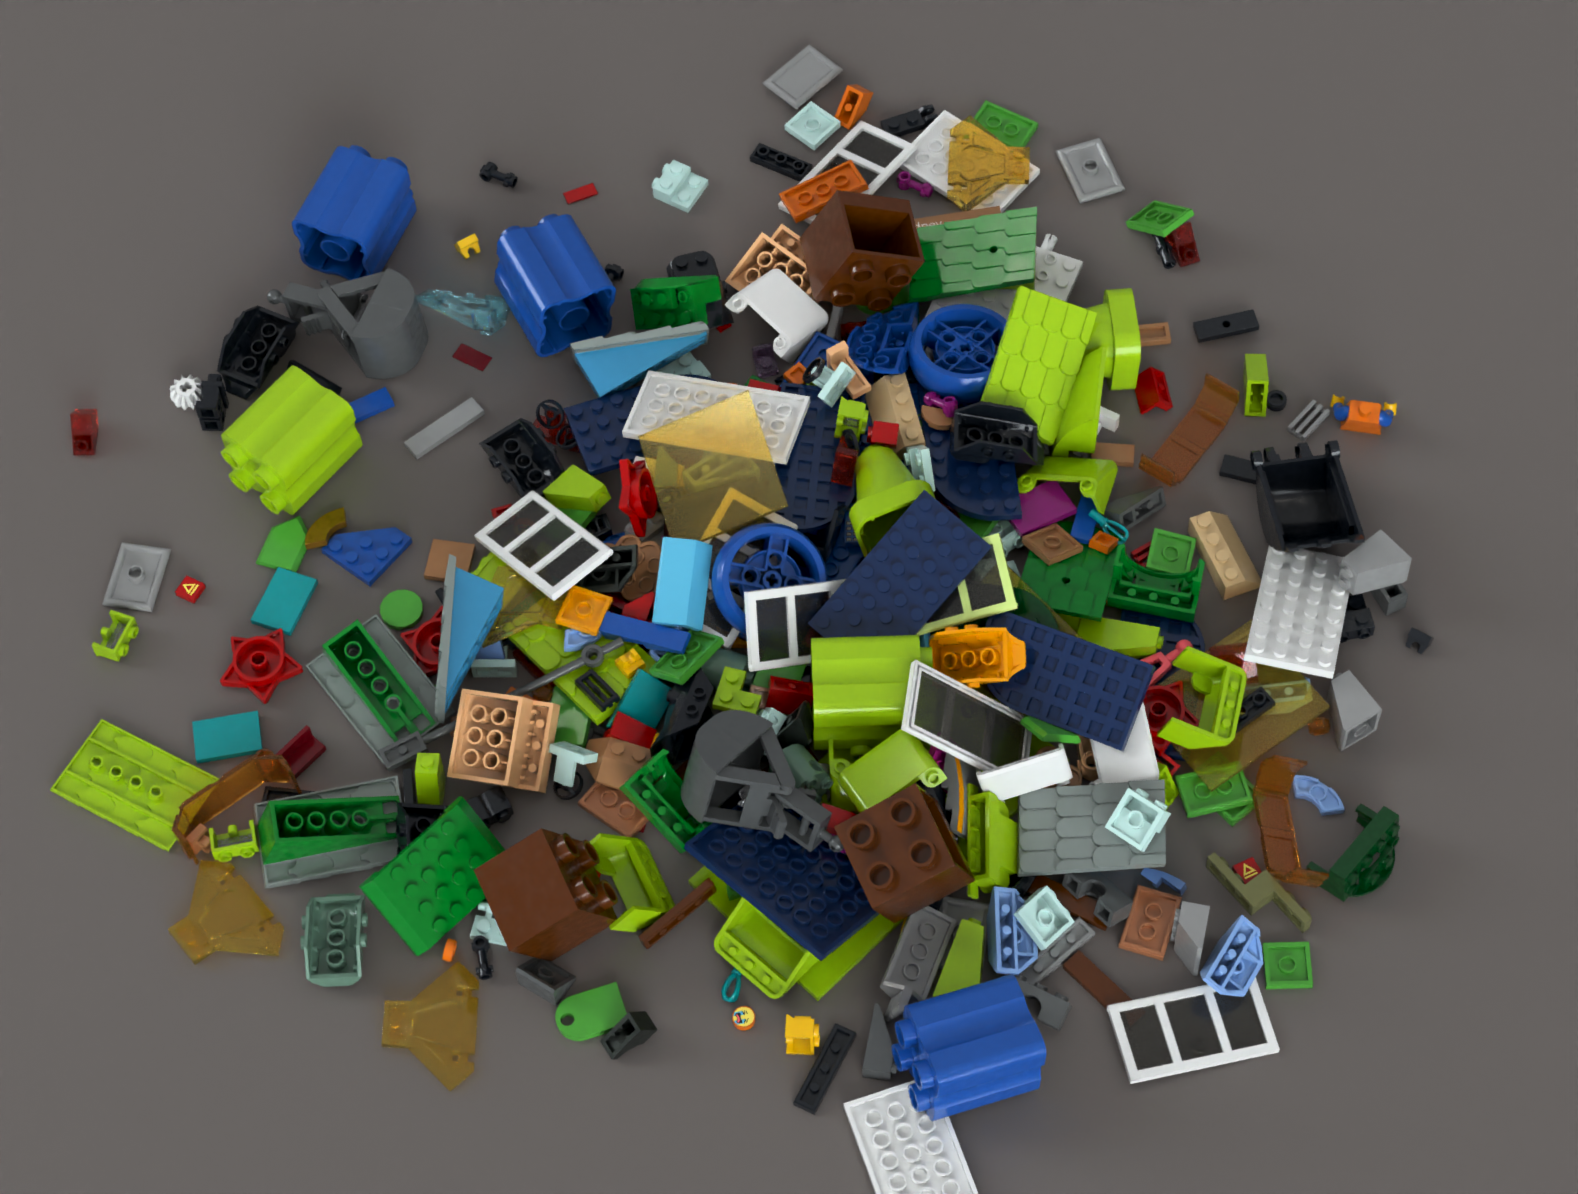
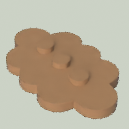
M632 534L619 538L616 545L604 543L608 547L638 545V567L623 590L614 593H621L625 600L632 602L651 591L656 592L661 555L659 544L655 541L642 542L640 538Z

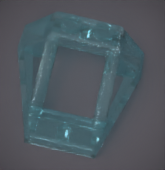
M427 289L416 296L417 301L423 306L430 307L474 330H479L480 334L492 335L503 328L510 311L503 297L485 295V299L474 298L475 294L467 293L466 297L453 296V291ZM460 302L487 305V307L475 306L470 308Z

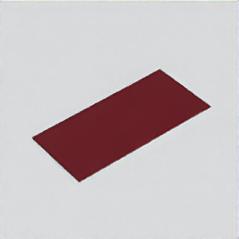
M461 344L452 356L481 371L492 360V357L465 344Z

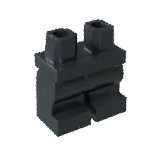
M209 374L208 380L201 383L203 399L202 401H196L195 409L202 431H223L226 417L225 408L229 407V401L221 374Z

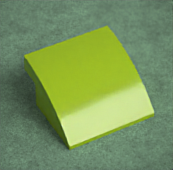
M1101 347L1083 356L1079 372L1076 375L1066 409L1063 413L1057 438L1052 445L1051 456L1068 457L1069 451L1095 453L1107 347Z

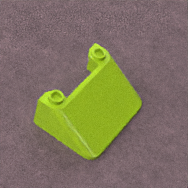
M1046 456L1044 457V465H1033L1017 480L1019 494L1031 491L1036 487L1038 480L1080 483L1081 494L1084 497L1092 498L1097 511L1104 515L1118 467L1113 460Z
M743 897L714 940V948L717 953L772 999L784 996L819 960Z

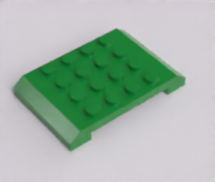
M459 796L443 811V815L379 872L375 871L359 886L415 956H419L429 950L486 898L474 869L505 851L504 847L463 796Z

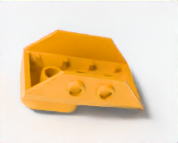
M970 624L964 625V629L959 630L958 627H946L945 631L936 632L929 636V647H932L933 669L972 689L980 688V684L1009 681L1015 673L1026 667L1025 642L1011 635L1006 627L978 628V625ZM931 681V686H934V689L944 688Z

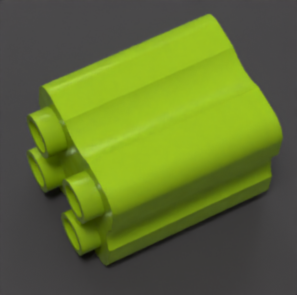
M290 366L221 434L225 446L221 451V455L232 467V471L229 473L230 480L243 492H248L251 488L261 492L260 500L271 512L279 514L284 510L290 515H294L362 447L361 436L355 427L356 418L352 407L342 397L330 389L321 386L298 367Z
M919 635L811 638L814 750H829L828 739H833V749H850L857 745H867L875 748L900 730L911 662L918 660L933 668L932 647H920ZM921 676L914 725L933 734V714H935L934 686H931L930 680Z

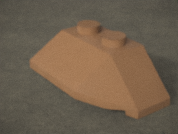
M613 737L589 739L586 749L598 753L597 762L584 765L596 783L620 790L619 787L651 758L650 749ZM660 776L652 785H654L662 776Z

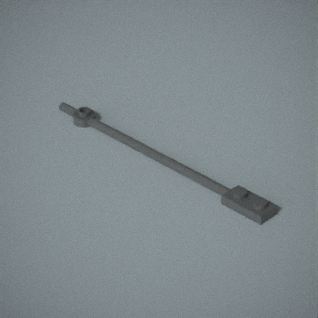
M619 637L602 647L596 644H589L583 648L580 658L506 695L522 697L584 665L590 668L598 667L603 663L605 654L623 646L624 642ZM591 656H597V658L594 660L590 659ZM456 720L421 737L419 731H416L378 750L387 770L390 772L416 759L417 753L429 752L426 745L454 731Z

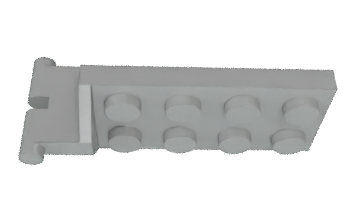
M930 906L907 917L880 984V988L891 998L886 1013L883 1015L885 1022H890L902 1014L905 1005L927 998L957 920Z

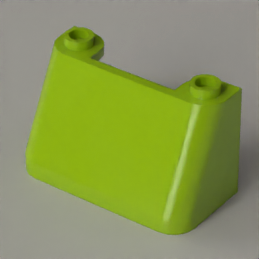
M900 729L844 769L838 777V782L856 809L861 813L919 780L926 787L931 788L938 786L948 778L917 737Z

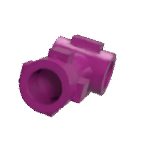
M902 171L898 174L897 183L899 189L908 190L912 188L919 191L921 197H931L934 187L930 183L921 184L910 179L911 175L907 171Z
M933 391L927 392L924 396V403L926 405L943 408V413L946 417H953L954 411L958 409L957 400L953 396L941 399L940 395Z

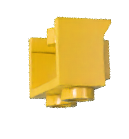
M786 1014V1054L814 1055L815 1047H819L820 1033L819 1024H815L811 1016H795L793 1018Z

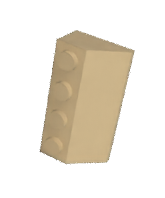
M905 372L883 376L871 385V391L866 393L865 400L872 424L874 421L899 424L896 449L892 450L900 460H904L903 453H906V447L925 446V439Z
M1208 511L1189 518L1188 533L1190 537L1197 538L1195 546L1202 560L1205 561V566L1223 601L1260 588L1261 578L1227 515Z

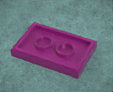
M1047 481L1034 487L1027 493L1019 494L1022 519L1008 521L1022 538V536L1076 514L1077 508L1057 481Z

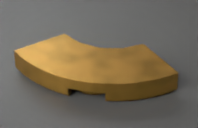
M344 507L326 513L312 524L305 537L307 550L327 546L331 535L337 530L347 527Z

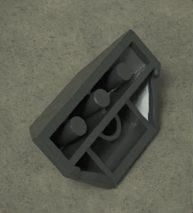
M638 545L610 547L614 551L613 555L575 585L601 594L621 592L638 567ZM594 548L563 552L556 558L555 573L564 579L598 551Z
M807 700L803 701L787 716L776 735L782 749L793 744H801L807 747L811 743L814 721L810 703ZM763 755L762 761H768L766 755Z

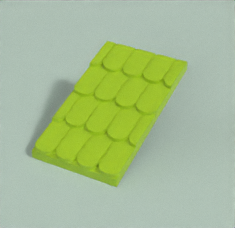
M1024 286L1018 287L981 401L1023 408L1038 424V438L1041 443L1052 446L1057 438L1063 413L1066 409L1076 375L1079 372L1097 313L1038 291L1030 290Z
M569 590L555 601L546 596L545 599H542L530 608L529 611H526L514 620L512 624L503 629L505 635L545 675L581 657L582 650L564 652L565 630L571 628L556 624L555 621ZM602 636L594 644L602 647L614 640L606 639ZM624 642L623 646L605 654L604 661L600 666L590 668L584 665L552 682L598 726L614 713L619 702H614L611 708L607 707L606 711L602 713L575 685L574 680L590 669H593L620 696L621 700L633 676L627 679L616 667L614 660L634 648L645 662L646 668L643 671L650 675L649 669L656 661L638 644ZM591 656L590 659L594 660L597 658V656ZM591 676L588 677V679H589L594 685H596V686L600 689V691H601L608 699L611 698V697L592 679Z
M101 719L50 791L112 822L133 835L139 836L153 845L169 851L212 791L219 778Z

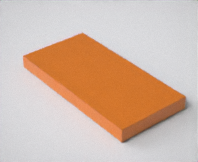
M849 160L779 193V197L794 221L798 223L819 213L837 190L861 193L869 188L852 160Z

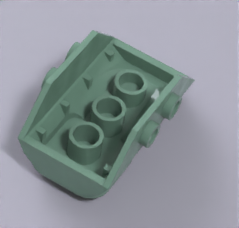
M354 893L327 894L325 897L310 898L306 906V915L302 916V929H305V935L301 936L300 944L301 950H304L306 979L311 983L323 987L349 986L355 984L362 977L363 947H367V934L364 933V927L368 926V914L365 913V895H355Z

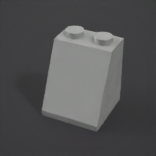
M1380 529L1342 559L1338 581L1340 586L1344 590H1348L1352 595L1404 583L1408 577L1412 558Z
M1350 670L1333 676L1326 703L1337 746L1341 752L1377 730L1382 709Z

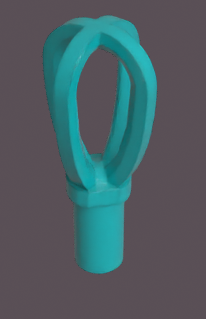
M1094 508L1090 511L1088 515L1100 524L1099 526L1103 528L1105 533L1111 535L1107 530L1109 528L1122 539L1118 541L1117 545L1126 542L1129 532L1124 526L1109 520L1107 517L1105 518ZM1109 524H1113L1122 529L1125 532V537Z
M735 967L726 978L721 990L722 999L730 1003L738 999L741 987L740 978L742 973ZM734 978H736L735 990L728 997L726 995L728 988Z

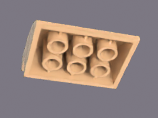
M783 224L779 226L771 238L762 232L725 280L726 283L740 291L768 271L780 269L814 300L799 239L800 236Z
M462 688L447 777L546 793L552 753H549V746L555 741L561 705L535 701L520 696Z

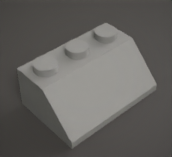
M1182 901L1181 909L1176 908L1170 941L1175 942L1174 952L1193 976H1197L1210 906Z

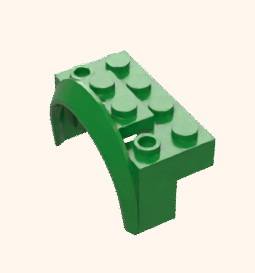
M716 275L641 279L635 288L630 289L636 330L657 329L666 326L674 328L703 321L707 325L708 319L705 303L722 299L719 277ZM676 289L678 290L679 305L677 303Z
M1125 544L1118 545L1114 561L1107 606L1194 623L1205 561L1199 559L1197 567L1186 573L1159 572L1145 568L1132 561L1126 554Z
M662 749L647 760L619 789L681 854L686 851L684 849L685 843L711 825L712 822L704 821L701 824L692 815L686 821L684 820L690 813L684 806L681 798V785L683 781L667 759L669 751ZM660 776H662L654 785H652Z

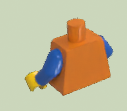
M1333 394L1330 404L1333 407L1335 418L1341 421V430L1381 435L1382 426L1387 427L1391 424L1393 416L1396 415L1397 403L1388 404L1384 402V410H1382V406L1379 403L1350 400L1347 405L1343 406L1345 397H1338Z

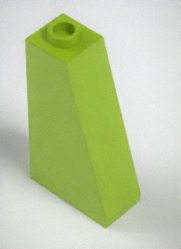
M1081 618L1076 636L1135 659L1146 658L1156 654L1158 649H1162L1164 636L1160 635V627L1102 618L1101 622Z
M973 918L961 920L933 997L982 982L985 929L981 925L982 922Z

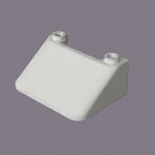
M780 269L768 271L734 294L725 304L729 310L737 314L742 312L748 305L752 307L780 334L773 342V349L780 358L790 364L798 358L817 331L821 332L829 320L827 312Z
M1143 702L1124 752L1090 739L1098 779L1090 782L1089 785L1159 779L1158 764Z
M1058 743L1059 748L990 770L981 772L980 769L976 768V776L982 793L990 791L998 797V800L1005 803L1006 799L1057 784V786L1069 784V779L1073 778L1063 743Z

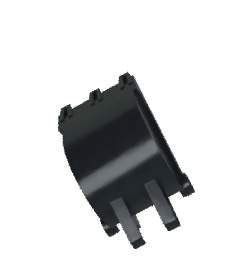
M1337 440L1328 441L1325 444V454L1317 456L1312 455L1307 442L1298 443L1295 446L1296 458L1281 460L1273 447H1266L1263 449L1264 463L1260 450L1251 451V466L1253 471L1256 472V493L1260 521L1266 541L1271 547L1283 552L1299 551L1300 548L1332 547V544L1365 542V536L1339 460L1340 448Z

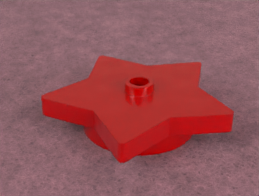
M620 459L622 490L619 509L629 516L635 536L645 537L647 519L653 518L657 510L655 482L651 472L646 468L645 460L636 461L633 464L629 459Z
M443 606L437 610L430 620L423 623L419 628L400 634L403 641L414 653L413 660L427 677L438 673Z
M282 628L265 636L251 638L232 636L233 661L221 677L220 683L225 687L248 688L263 704H267L277 685L302 673L303 668L285 652Z
M1182 681L1166 686L1156 685L1148 687L1143 703L1154 751L1158 756H1162L1171 742L1158 737L1157 732L1172 717L1196 727L1199 726V720L1184 705Z

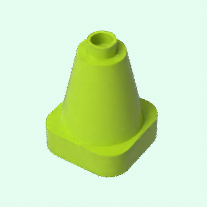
M1131 288L1106 289L1104 291L1103 303L1085 308L1096 312L1097 315L1083 356L1101 347H1107L1104 377L1107 380L1109 391L1135 389L1141 358V341L1133 291Z
M881 445L866 447L855 463L857 502L851 507L849 518L864 557L869 554L923 490L935 498L929 483L923 480H916L892 449Z

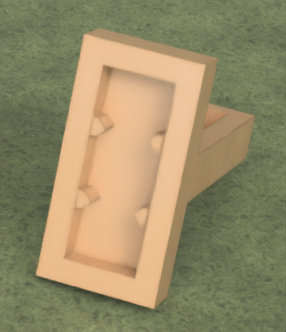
M845 341L826 350L828 368L835 371L839 364L844 362L856 372L845 388L853 400L871 391L870 383L849 357V347Z

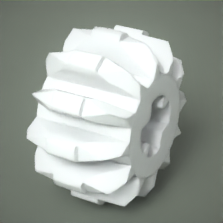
M181 375V380L174 379V385L170 386V398L177 408L182 407V409L186 410L188 407H191L194 410L196 401L203 399L200 379L198 377L193 379L191 375L187 378Z

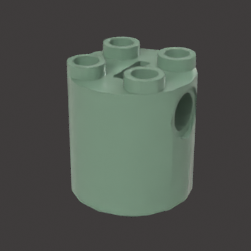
M721 647L701 666L714 691H717L725 666L746 671L747 676L742 691L745 692L749 691V687L752 685L756 671H749L747 655Z
M793 744L782 749L795 779V787L797 789L802 787L804 790L808 788L810 791L814 789L816 791L815 801L820 804L822 796L833 785V780L803 745ZM769 765V772L772 773V768Z

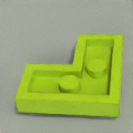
M725 666L712 707L722 711L740 710L757 715L762 695L742 691L747 676L746 671Z

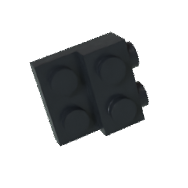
M1363 594L1348 597L1340 643L1355 638L1366 639L1374 633V621L1370 609L1366 607Z

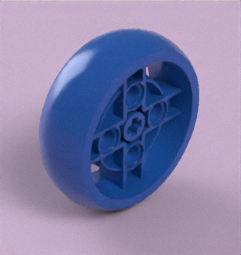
M971 304L950 305L930 313L917 325L908 346L909 364L916 380L928 392L933 391L940 395L941 399L953 396L956 398L957 403L960 404L980 402L996 355L995 345L999 346L1007 320L993 310ZM927 347L934 350V363L924 352Z
M760 523L741 529L725 542L713 565L711 587L714 601L721 615L732 627L746 635L745 613L735 602L730 585L738 587L739 593L744 600V592L786 587L788 581L793 582L794 585L828 581V574L821 553L807 536L783 524ZM765 539L763 550L751 554L743 564L732 562L737 552L746 544L755 540ZM788 546L803 560L809 578L802 577L797 563L787 555ZM770 555H773L777 558V566H774L770 563ZM745 572H749L752 574V582H747L745 580ZM769 577H771V581L774 582V584L771 586H769L770 583L766 581V579H768ZM828 591L795 595V602L797 599L807 601L804 609L796 617L797 634L810 626L808 622L824 605ZM786 597L768 599L770 601V608H765L762 600H756L758 639L766 641L787 639V622L775 625L776 614L786 611Z

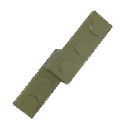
M1215 852L1207 857L1206 868L1251 916L1270 901H1273L1302 933L1310 928L1312 918L1309 911L1304 907H1300L1294 895L1280 885V881L1274 874H1270L1265 869L1248 883L1244 884L1242 877L1237 873H1233L1223 857H1219Z

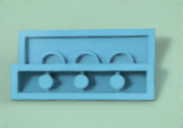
M663 537L652 623L666 627L681 626L694 631L703 630L713 545L693 539Z

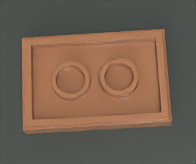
M596 782L578 801L579 807L621 836L634 838L649 821L621 790Z
M1137 885L1131 911L1126 920L1118 948L1163 961L1172 933L1176 908L1179 909L1182 897Z

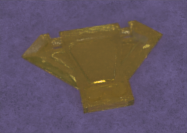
M971 115L950 129V137L956 138V141L949 143L948 185L954 186L953 190H947V198L962 211L973 209L1005 184L1029 185L1030 147H1007Z
M531 541L519 546L510 553L528 568H531L541 560ZM509 565L498 566L491 583L504 588L503 605L482 647L485 648L537 624L561 630L563 626L556 624L555 619L569 590L553 601ZM546 567L537 573L551 586L554 587L556 585Z
M200 860L189 915L168 928L170 935L194 965L216 950L279 956L284 927L280 922L272 925L270 920L274 915L241 875L235 878L231 875L235 870L231 863ZM224 879L226 883L221 885L220 881ZM263 927L264 931L260 932L258 929Z
M457 961L411 1001L385 1000L382 1047L408 1048L449 1091H452L474 1072V1063L467 1061L468 1055H475L478 998L471 997L473 990H479V981ZM457 991H462V996H457ZM453 1055H458V1061H452Z

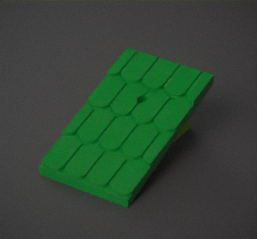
M1037 207L1007 210L1005 213L982 215L978 218L950 221L940 225L917 228L925 262L912 276L909 289V303H919L993 289L1017 290L1020 286L1035 290Z
M1056 522L1067 533L1071 534L1074 522ZM1096 527L1094 535L1099 531L1104 532L1103 529H1099ZM1108 530V532H1109L1112 536H1114V537H1116V538H1119V537H1118L1115 533H1113L1111 530ZM1080 543L1083 545L1081 553L1050 566L1029 550L1018 588L1035 595L1043 601L1057 619L1061 632L1076 637L1081 618L1101 622L1112 582L1113 566L1118 545L1106 555L1088 547L1087 544Z

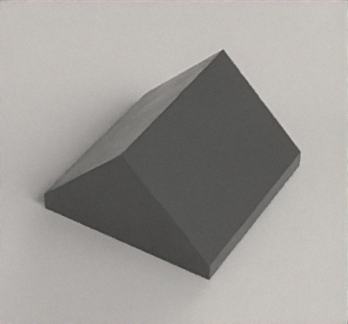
M535 957L516 968L518 983L556 1007L576 980V976L556 964Z

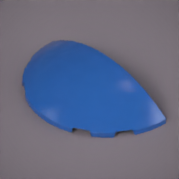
M913 302L893 306V310L889 313L882 314L877 312L866 319L865 325L862 327L856 326L850 333L846 343L849 347V357L854 364L875 373H904L910 365L908 346L911 336L918 325L919 303Z

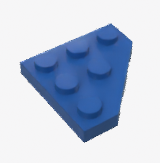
M396 527L335 534L328 541V545L324 546L321 551L322 554L368 586H371L412 544V538Z

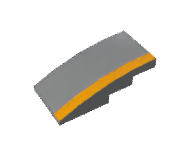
M946 753L943 772L948 779L941 783V788L948 791L945 809L952 813L950 823L952 832L967 840V784L971 783L977 786L978 794L982 793L976 776V767Z

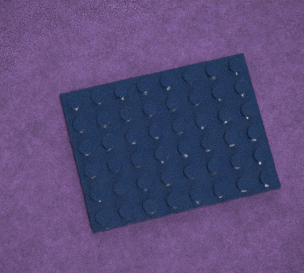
M736 805L731 810L742 811L743 807ZM784 808L792 816L800 821L802 820V815L793 809ZM810 822L809 828L813 830L814 824ZM712 823L685 843L684 849L820 961L879 915L878 912L872 909L850 860L845 858L846 853L832 851L829 848V843L826 841H822L821 844L810 852L786 834L783 835L782 839H776L773 837L774 834L769 831Z

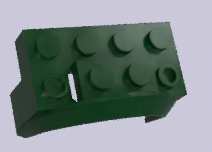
M1360 803L1355 810L1358 813L1356 822L1365 829L1330 868L1329 872L1311 861L1306 866V879L1343 902L1348 897L1363 896L1382 886L1394 868V847L1399 841L1398 831L1400 829L1399 815L1385 806L1376 813ZM1376 852L1380 853L1378 859L1370 866L1373 860L1372 857Z

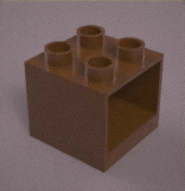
M837 190L799 238L814 300L828 301L836 307L853 304L868 306V309L871 311L887 309L892 304V300L904 286L911 282L912 276L925 262L910 201L906 199Z
M916 783L834 827L872 909L893 923L976 881L938 801Z
M541 828L474 869L509 951L553 961L608 928L609 925L618 919L612 907L618 903L616 892L608 881L604 879L600 881L594 866L600 863V859L596 849L588 840L579 841L571 838L567 833L561 835Z

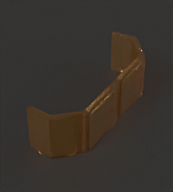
M1207 373L1204 386L1194 406L1152 459L1142 453L1138 468L1170 487L1176 486L1177 483L1180 484L1228 424L1239 402L1240 391Z
M254 755L225 773L221 779L213 784H209L181 804L179 815L177 814L175 817L172 831L189 860L192 859L196 865L199 864L186 837L200 823L204 825L265 782L290 783L298 794L302 793L290 765L282 755H263V757Z
M1273 755L1260 763L1252 795L1257 823L1261 831L1260 839L1265 866L1269 873H1274L1273 876L1282 882L1317 888L1329 877V873L1301 868L1288 800L1295 773L1308 763L1304 760Z

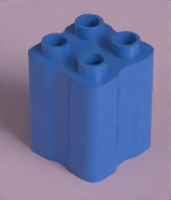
M352 145L349 148L338 146L292 221L294 234L300 241L299 253L303 263L311 269L326 274H335L347 280L382 272L417 211L415 200L412 197L413 192L409 188L411 181L407 166L401 160L394 157H387L386 160L371 158L367 150L357 145Z
M550 214L543 217L537 226L522 228L520 226H511L501 233L497 242V255L500 260L495 270L494 282L539 357H547L562 352L570 347V343L599 336L605 337L610 332L613 319L610 314V308L615 301L616 288L571 215L564 214L558 216L557 214Z
M1013 974L905 1005L903 1020L895 1022V1032L899 1042L892 1044L891 1047L895 1065L900 1072L910 1071L915 1081L914 1084L908 1086L912 1106L917 1113L926 1110L931 1121L1037 1090L1040 1087L1041 1066L1045 1064L1047 1055L1046 1046L1039 1028L1030 1014L1019 983Z

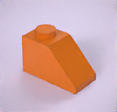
M858 84L847 85L834 116L841 121V126L848 130L852 129L866 112L873 92Z

